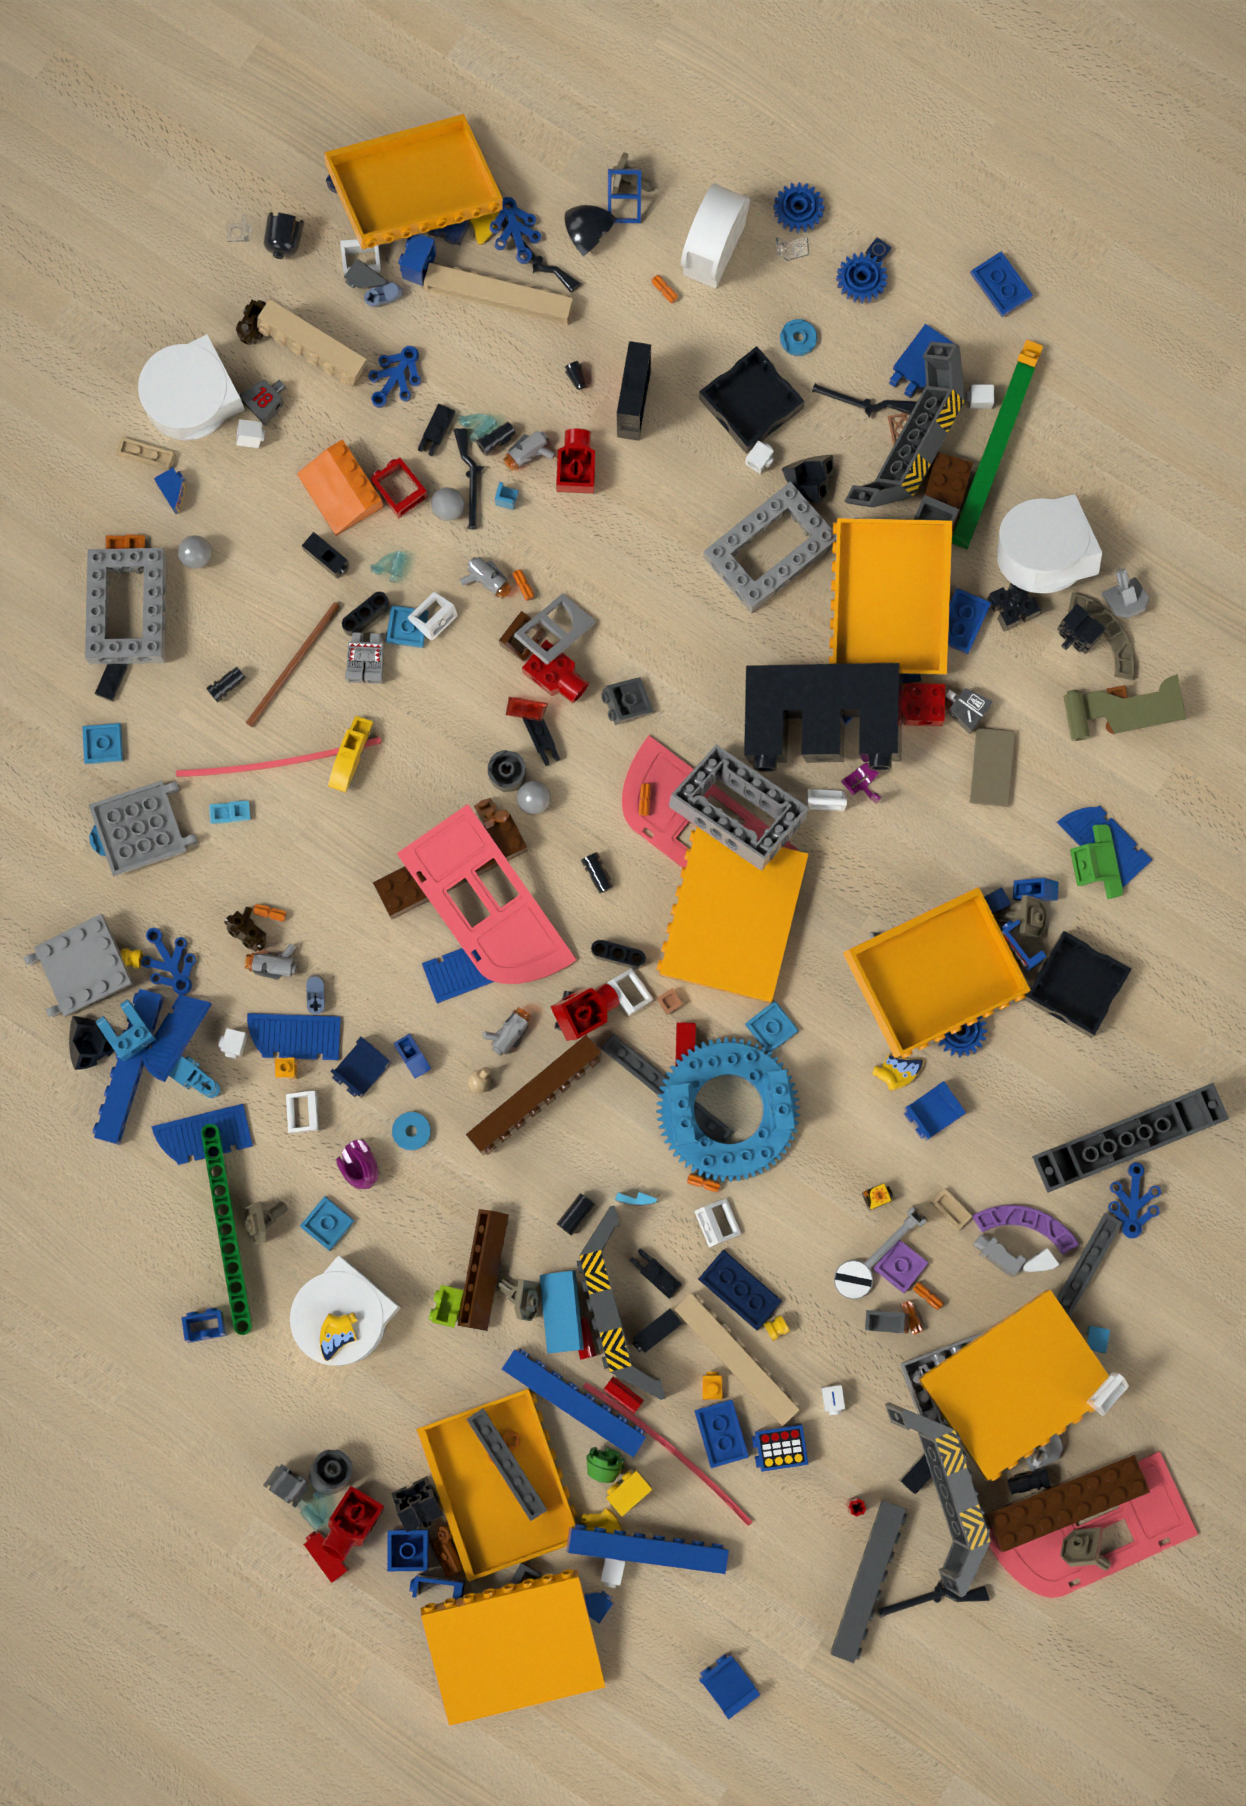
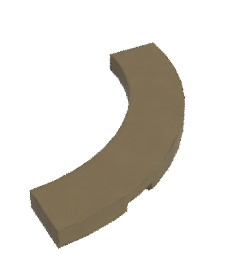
M1072 592L1068 612L1078 603L1089 613L1088 615L1091 618L1096 619L1106 628L1103 634L1107 638L1114 655V677L1133 680L1135 659L1131 641L1120 621L1106 607L1104 608L1095 600Z

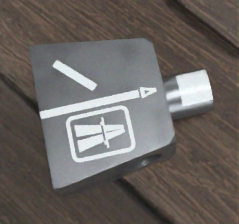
M966 688L960 695L950 689L945 696V700L952 704L948 711L949 715L969 734L993 702Z

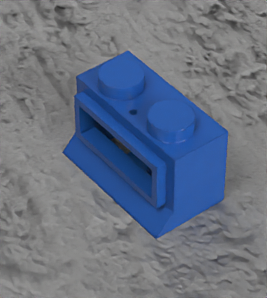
M217 1308L206 1309V1313L200 1314L197 1311L186 1313L185 1317H181L184 1340L187 1343L227 1336L223 1312L217 1310ZM212 1319L218 1320V1328L191 1333V1323Z

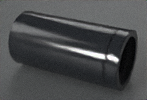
M579 1193L556 1224L572 1236L595 1204Z

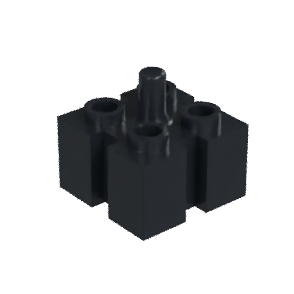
M1010 583L1008 590L1002 587L991 592L988 596V601L991 602L993 611H999L1000 613L998 621L1004 632L1018 626L1020 619H1023L1025 623L1037 617L1041 611L1035 598H1029V591L1018 588Z
M1078 603L1062 619L1057 630L1059 635L1065 639L1061 645L1064 650H1067L1073 644V647L1078 652L1086 654L1101 638L1106 628L1096 619L1091 618L1088 615L1089 613Z
M428 1476L414 1482V1486L409 1488L405 1486L391 1493L396 1505L397 1515L406 1532L418 1529L421 1526V1522L424 1527H429L431 1521H435L440 1516H443L437 1494Z

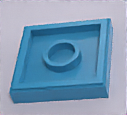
M391 605L386 643L424 648L425 635L408 619V616L415 608ZM425 610L418 617L425 624L428 622L429 610Z
M120 723L82 726L85 764L123 761L122 729Z
M776 1001L745 1023V1026L762 1048L765 1047L766 1053L773 1052L799 1032Z
M324 1196L300 1227L327 1250L331 1251L355 1221Z

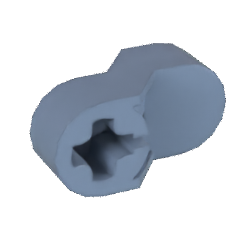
M392 282L374 287L365 293V303L371 307H380L383 304L393 303L402 296V288L400 285Z
M313 974L308 977L306 982L307 1009L312 1014H320L324 1010L325 1004L324 981L320 975Z

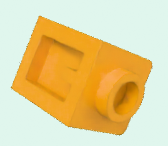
M1027 339L1017 361L1035 367L1041 355L1043 345Z
M276 1058L275 1077L288 1078L289 1080L297 1079V1060L295 1058Z
M706 1372V1376H702V1400H722V1376H718V1372Z

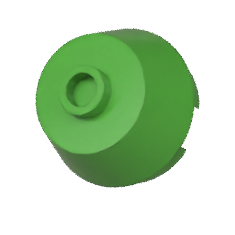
M592 1447L586 1456L587 1474L598 1482L612 1483L624 1469V1458H620V1453L616 1450L606 1447L605 1451L597 1450V1447Z

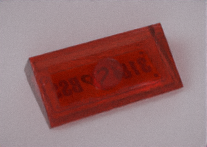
M509 697L506 715L542 721L548 703Z

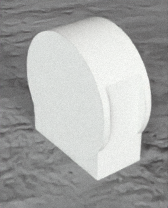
M716 183L711 185L697 211L683 249L681 267H683L684 276L715 289L717 288L745 227L750 197L738 194Z
M208 335L188 344H177L163 348L146 362L141 371L138 392L142 406L152 424L161 433L173 439L190 441L206 437L216 431L226 419L245 410Z
M1075 494L1058 499L1040 498L1028 500L1012 508L1004 517L999 531L997 561L1002 574L1013 585L1033 593H1053L1071 586L1079 579L1099 574L1102 551Z
M338 1255L323 1274L308 1281L297 1293L291 1307L290 1327L295 1342L311 1359L326 1365H350L366 1358L376 1349L383 1337L386 1325L401 1307L346 1259ZM329 1313L334 1316L355 1313L357 1322L353 1323L352 1327L357 1341L344 1345L329 1361H325L320 1348V1330L325 1318Z

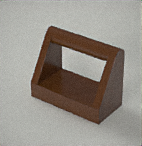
M521 611L499 639V644L524 662L531 651L525 647L519 653L510 645L515 638L514 634L531 620L527 614ZM536 624L533 628L537 632L532 640L538 643L546 631Z

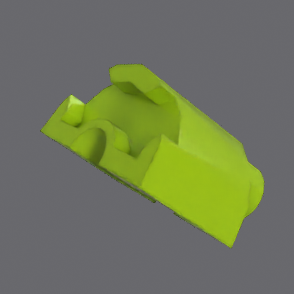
M441 1285L440 1290L435 1291L433 1301L437 1302L435 1309L431 1308L429 1320H431V1323L455 1328L464 1290Z

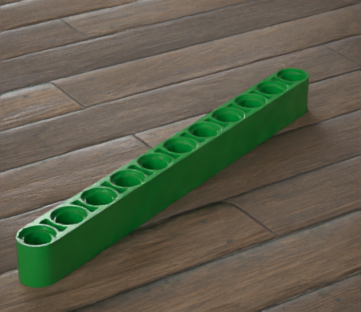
M1020 361L1017 362L953 533L951 543L953 545L968 550L1034 373L1035 367Z
M207 1124L202 1128L201 1135L233 1327L237 1334L247 1335L252 1331L253 1324L221 1134L215 1125ZM209 1128L216 1130V1135L213 1138L206 1137V1131ZM217 1147L219 1149L218 1156L210 1157L209 1150ZM216 1166L222 1168V1174L218 1177L212 1174V1170ZM220 1185L224 1186L226 1189L225 1194L217 1196L215 1193L216 1188ZM221 1205L228 1206L229 1212L226 1215L219 1214V1207ZM225 1224L232 1226V1231L228 1235L222 1233V1227ZM229 1243L235 1245V1251L232 1254H227L225 1251V1247ZM235 1262L238 1264L239 1269L236 1273L231 1274L228 1266ZM234 1282H240L242 1285V1289L238 1293H234L231 1289ZM242 1301L245 1304V1309L239 1313L235 1310V1304ZM241 1321L248 1323V1329L245 1332H241L238 1329V1324Z

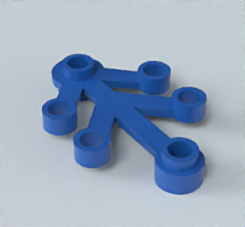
M504 197L502 210H500L497 218L491 222L489 227L492 233H499L501 223L507 216L509 223L500 238L496 239L495 248L500 251L504 250L507 244L506 241L512 233L518 251L516 259L521 264H527L532 257V252L524 247L520 232L528 236L533 244L539 243L541 239L540 232L528 228L534 226L536 217L519 209L512 197ZM515 215L523 219L525 225L518 222ZM496 225L498 229H494L492 226ZM536 235L538 239H534L532 236ZM498 242H502L503 246H499Z
M406 346L399 354L382 355L379 357V365L383 368L388 367L390 363L401 362L397 367L379 371L371 370L368 377L372 383L378 382L380 378L390 377L381 391L372 394L371 400L375 407L382 408L386 405V397L397 380L400 387V399L403 402L411 399L410 391L407 389L404 370L409 366L411 374L409 380L412 386L417 387L421 384V378L417 373L415 364L419 359V352L415 347ZM408 354H413L412 358H407ZM387 359L388 361L387 363L383 364L381 363V360ZM376 374L377 378L372 379L371 375ZM414 378L419 379L416 383L412 382ZM407 393L408 397L403 398L402 394ZM380 398L383 401L382 403H377L376 400Z
M150 928L146 933V938L150 943L155 944L164 962L145 956L142 958L141 964L147 969L152 967L171 972L174 978L162 977L159 973H153L150 977L151 982L155 985L171 986L179 995L188 994L192 989L189 975L192 965L196 963V957L190 953L185 955V965L182 974L177 969L182 951L187 946V941L183 937H178L175 940V950L171 958L162 942V932L157 928ZM154 933L158 934V938L156 940L152 939V935ZM184 940V945L178 946V941ZM192 956L193 962L188 963L187 958ZM146 959H150L151 961L150 965L148 966L144 965V961ZM158 975L160 980L154 982L153 978ZM182 982L186 983V987L184 989H180L179 987L180 983Z
M1138 1162L1132 1163L1128 1167V1174L1132 1177L1130 1198L1122 1190L1121 1183L1113 1182L1109 1186L1110 1191L1116 1194L1128 1208L1129 1218L1120 1210L1121 1206L1117 1201L1110 1202L1108 1210L1123 1222L1122 1232L1131 1239L1137 1238L1142 1232V1225L1160 1213L1158 1206L1151 1205L1147 1208V1212L1137 1219V1211L1151 1199L1161 1194L1160 1187L1151 1186L1148 1192L1138 1200L1140 1177L1144 1174V1167ZM1134 1167H1139V1174L1134 1173ZM1114 1184L1119 1186L1118 1191L1113 1190L1112 1186ZM1153 1188L1158 1190L1157 1195L1152 1194L1151 1190ZM1113 1203L1118 1207L1116 1211L1111 1209ZM1152 1207L1157 1211L1155 1215L1150 1213ZM1130 1225L1135 1226V1232H1130Z

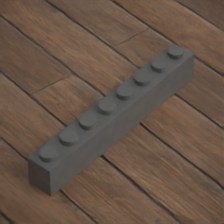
M881 1500L830 1654L852 1663L855 1662V1659L859 1660L862 1652L860 1644L867 1637L869 1629L866 1626L868 1620L872 1621L875 1609L872 1608L874 1602L879 1601L882 1590H879L880 1584L885 1582L888 1571L885 1570L887 1563H891L894 1557L893 1545L894 1543L898 1544L901 1533L898 1532L900 1525H904L907 1518L906 1509Z

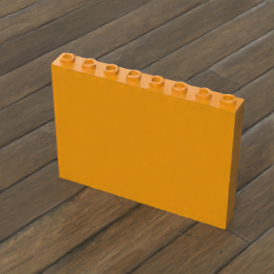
M464 114L324 152L326 168L362 250L502 210L503 198Z
M837 518V523H833V534H837L836 542H833L832 553H836V561H832V572H835V580L831 581V591H835V599H831V610L834 611V618H830V630L834 631L833 637H830L829 649H833V656H829V664L899 663L903 673L947 674L952 521Z
M696 827V831H691L689 839L692 842L691 849L687 848L685 860H688L687 866L682 867L680 878H683L682 886H677L675 894L676 897H679L678 902L673 904L670 914L674 915L672 923L668 922L666 933L669 934L668 941L663 942L661 952H664L663 960L659 959L656 970L660 971L659 976L771 1004L808 853L782 847L761 871L708 833Z
M979 887L843 952L894 1058L901 1056L904 1059L913 1054V1049L918 1048L920 1051L930 1046L929 1041L934 1039L935 1042L946 1038L945 1033L950 1031L951 1034L962 1030L961 1025L966 1023L967 1026L978 1022L977 1017L982 1015L983 1018L994 1014L993 1009L998 1007L999 1010L1010 1006L1009 1001L1013 999L1015 1002L1026 998L1025 993L1031 991Z
M1047 1289L926 1372L918 1380L950 1428L959 1433L960 1443L986 1480L991 1479L994 1481L1002 1475L1001 1471L1006 1468L1009 1470L1018 1464L1017 1460L1021 1457L1027 1458L1035 1452L1034 1448L1039 1445L1043 1447L1051 1441V1436L1062 1434L1067 1430V1425L1070 1423L1076 1424L1082 1420L1084 1413L1095 1411L1087 1401L1109 1375L1052 1291Z
M530 1389L416 1429L468 1582L566 1547L569 1527L575 1528L574 1517L577 1514L574 1505H569L567 1499L570 1497L567 1486L563 1487L561 1479L564 1478L560 1467L556 1468L554 1460L557 1459L554 1448L550 1449L548 1441L551 1439L548 1430H543L541 1422L544 1421L541 1410H536L534 1403L538 1401L535 1392H530ZM483 1408L501 1437L507 1432H515L520 1438V1443L512 1454L547 1508L546 1512L532 1521L529 1520L496 1465L489 1460L487 1451L467 1421V1418ZM514 1435L512 1437H506V1439L508 1440L506 1443L507 1446H509L510 1444L514 1446L516 1444V1437Z
M567 1569L560 1574H547L540 1579H527L519 1584H506L503 1588H490L482 1593H469L462 1598H449L441 1603H428L421 1607V1619L449 1726L606 1688L578 1569Z

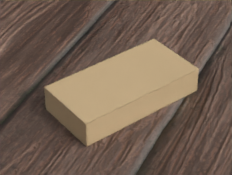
M946 1189L931 1202L957 1230H960L973 1217Z

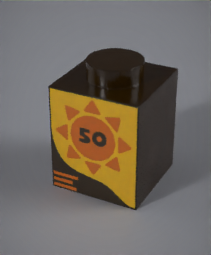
M885 1183L861 1193L869 1211L891 1202V1197H893L890 1187L885 1186Z

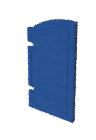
M1100 805L1098 807L1075 810L1057 821L1056 823L1079 846L1096 843L1092 826L1108 825L1110 827L1122 888L1153 860L1142 848L1138 852L1134 849L1137 843L1112 818L1108 821L1104 818L1107 812Z
M463 948L442 955L444 961L438 963L437 958L422 963L437 1004L494 982L484 977L478 971ZM476 950L472 951L477 961L482 959Z
M183 995L178 996L171 1007L174 1011L167 1014L155 1033L156 1040L150 1044L152 1047L150 1049L146 1048L141 1056L146 1069L156 1079L163 1082L167 1080L212 1005L210 1002Z
M247 1013L250 1036L256 1048L262 1054V1058H274V1052H279V1058L317 1060V1054H323L322 1060H339L341 1017Z
M243 1104L151 1126L156 1141L163 1151L177 1162V1165L189 1163L188 1156L192 1155L195 1161L205 1159L201 1130L207 1124H213L220 1130L224 1154L232 1152L230 1147L232 1145H236L237 1150L253 1147ZM209 1128L206 1131L207 1138H213L216 1135L214 1128ZM213 1147L209 1150L210 1157L217 1156L219 1154V1149L217 1147Z

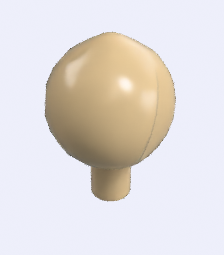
M488 1067L473 1071L469 1075L468 1087L474 1093H483L489 1089L491 1079Z

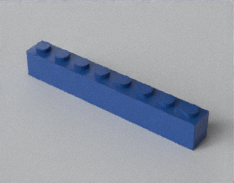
M139 989L138 993H135L133 997V1004L143 1021L154 1034L165 997L161 994ZM127 1017V1022H129L128 1027H127V1030H128V1029H130L131 1027H133V1024L131 1023V1021H130L129 1018ZM150 1044L125 1062L116 1054V1067L113 1066L111 1069L110 1078L112 1080L110 1086L107 1085L104 1093L106 1097L105 1103L101 1104L98 1114L101 1116L99 1122H96L93 1128L94 1138L120 1145L144 1067L141 1056L146 1048L149 1049Z
M521 1348L519 1351L514 1349L501 1370L630 1456H635L646 1439V1436L643 1435L645 1433L644 1430L636 1425L632 1428L627 1424L629 1420L620 1414L617 1417L610 1413L612 1411L611 1408L603 1403L599 1406L594 1402L596 1398L587 1392L584 1395L577 1391L579 1389L578 1386L570 1381L566 1384L561 1380L563 1376L554 1370L551 1373L545 1370V1364L537 1359L533 1362L528 1358L530 1354Z
M575 1524V1528L569 1527L567 1553L726 1574L729 1550L723 1548V1544L712 1543L711 1547L704 1546L702 1541L692 1540V1544L684 1543L685 1539L673 1538V1541H667L665 1536L653 1535L652 1539L645 1538L646 1534L634 1532V1535L630 1536L626 1535V1531L614 1530V1533H608L606 1528L595 1527L594 1531L586 1530L587 1526Z

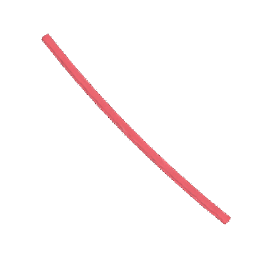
M376 737L367 740L364 748L380 744L381 738ZM339 748L255 764L176 770V776H207L281 767L335 756Z
M587 1382L583 1385V1388L623 1414L682 1461L747 1526L752 1523L746 1514L709 1477L662 1436Z

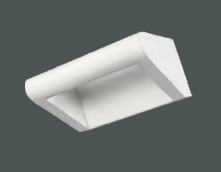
M357 239L340 241L344 275L350 269V267H347L346 254L375 252L376 264L367 266L376 272L381 271L379 245L362 250Z
M433 592L408 616V619L427 638L433 641L458 615L454 604ZM436 601L442 608L425 624L418 617Z
M807 790V807H809V810L845 811L847 805L846 791Z
M633 968L607 983L616 991L619 1004L628 1017L654 1000ZM627 976L630 977L645 999L634 1007L617 985Z
M306 1091L286 1094L288 1133L319 1131L317 1092ZM308 1097L309 1126L296 1128L294 1098Z
M727 1198L694 1211L709 1248L741 1235ZM722 1205L733 1234L723 1237L712 1211V1208Z
M1047 1248L1027 1260L1019 1271L1021 1273L1047 1271L1054 1269L1059 1263Z
M1112 1372L1087 1403L1101 1416H1104L1129 1385L1121 1374Z

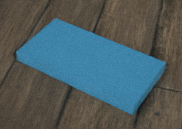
M576 1271L540 1275L547 1354L584 1350Z

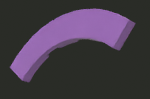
M1017 1205L998 1206L972 1215L981 1233L998 1226L1017 1225L1041 1233L1058 1248L1061 1254L1080 1245L1064 1225L1052 1216L1030 1207Z

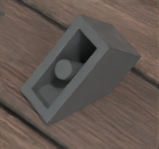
M358 258L344 276L347 279L345 283L353 289L355 287L365 288L384 285L388 281Z

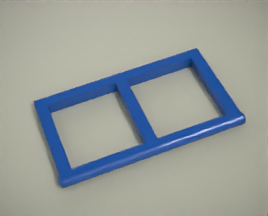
M608 169V212L611 213V199H637V218H617L615 223H641V169ZM612 174H638L637 194H611Z

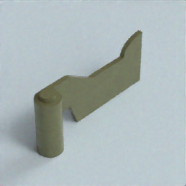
M1178 674L1165 679L1159 687V692L1125 699L1102 691L1083 694L1078 692V690L1067 691V695H1064L1071 741L1089 739L1090 732L1087 720L1101 717L1107 719L1115 734L1186 719Z

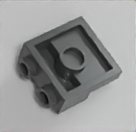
M641 677L607 685L602 690L601 699L604 704L607 703L609 708L608 718L615 725L630 722L634 718L653 713Z

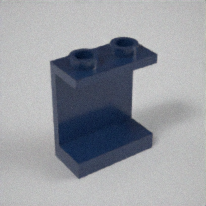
M360 1036L356 1041V1046L335 1070L332 1069L330 1072L334 1074L332 1079L339 1085L344 1083L348 1086L346 1091L353 1097L358 1095L362 1098L389 1067L391 1061Z

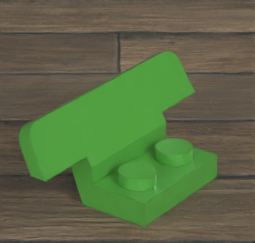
M1094 825L1092 827L1096 843H1089L1070 849L1077 886L1104 881L1107 899L1116 898L1123 894V888L1111 830L1108 825Z

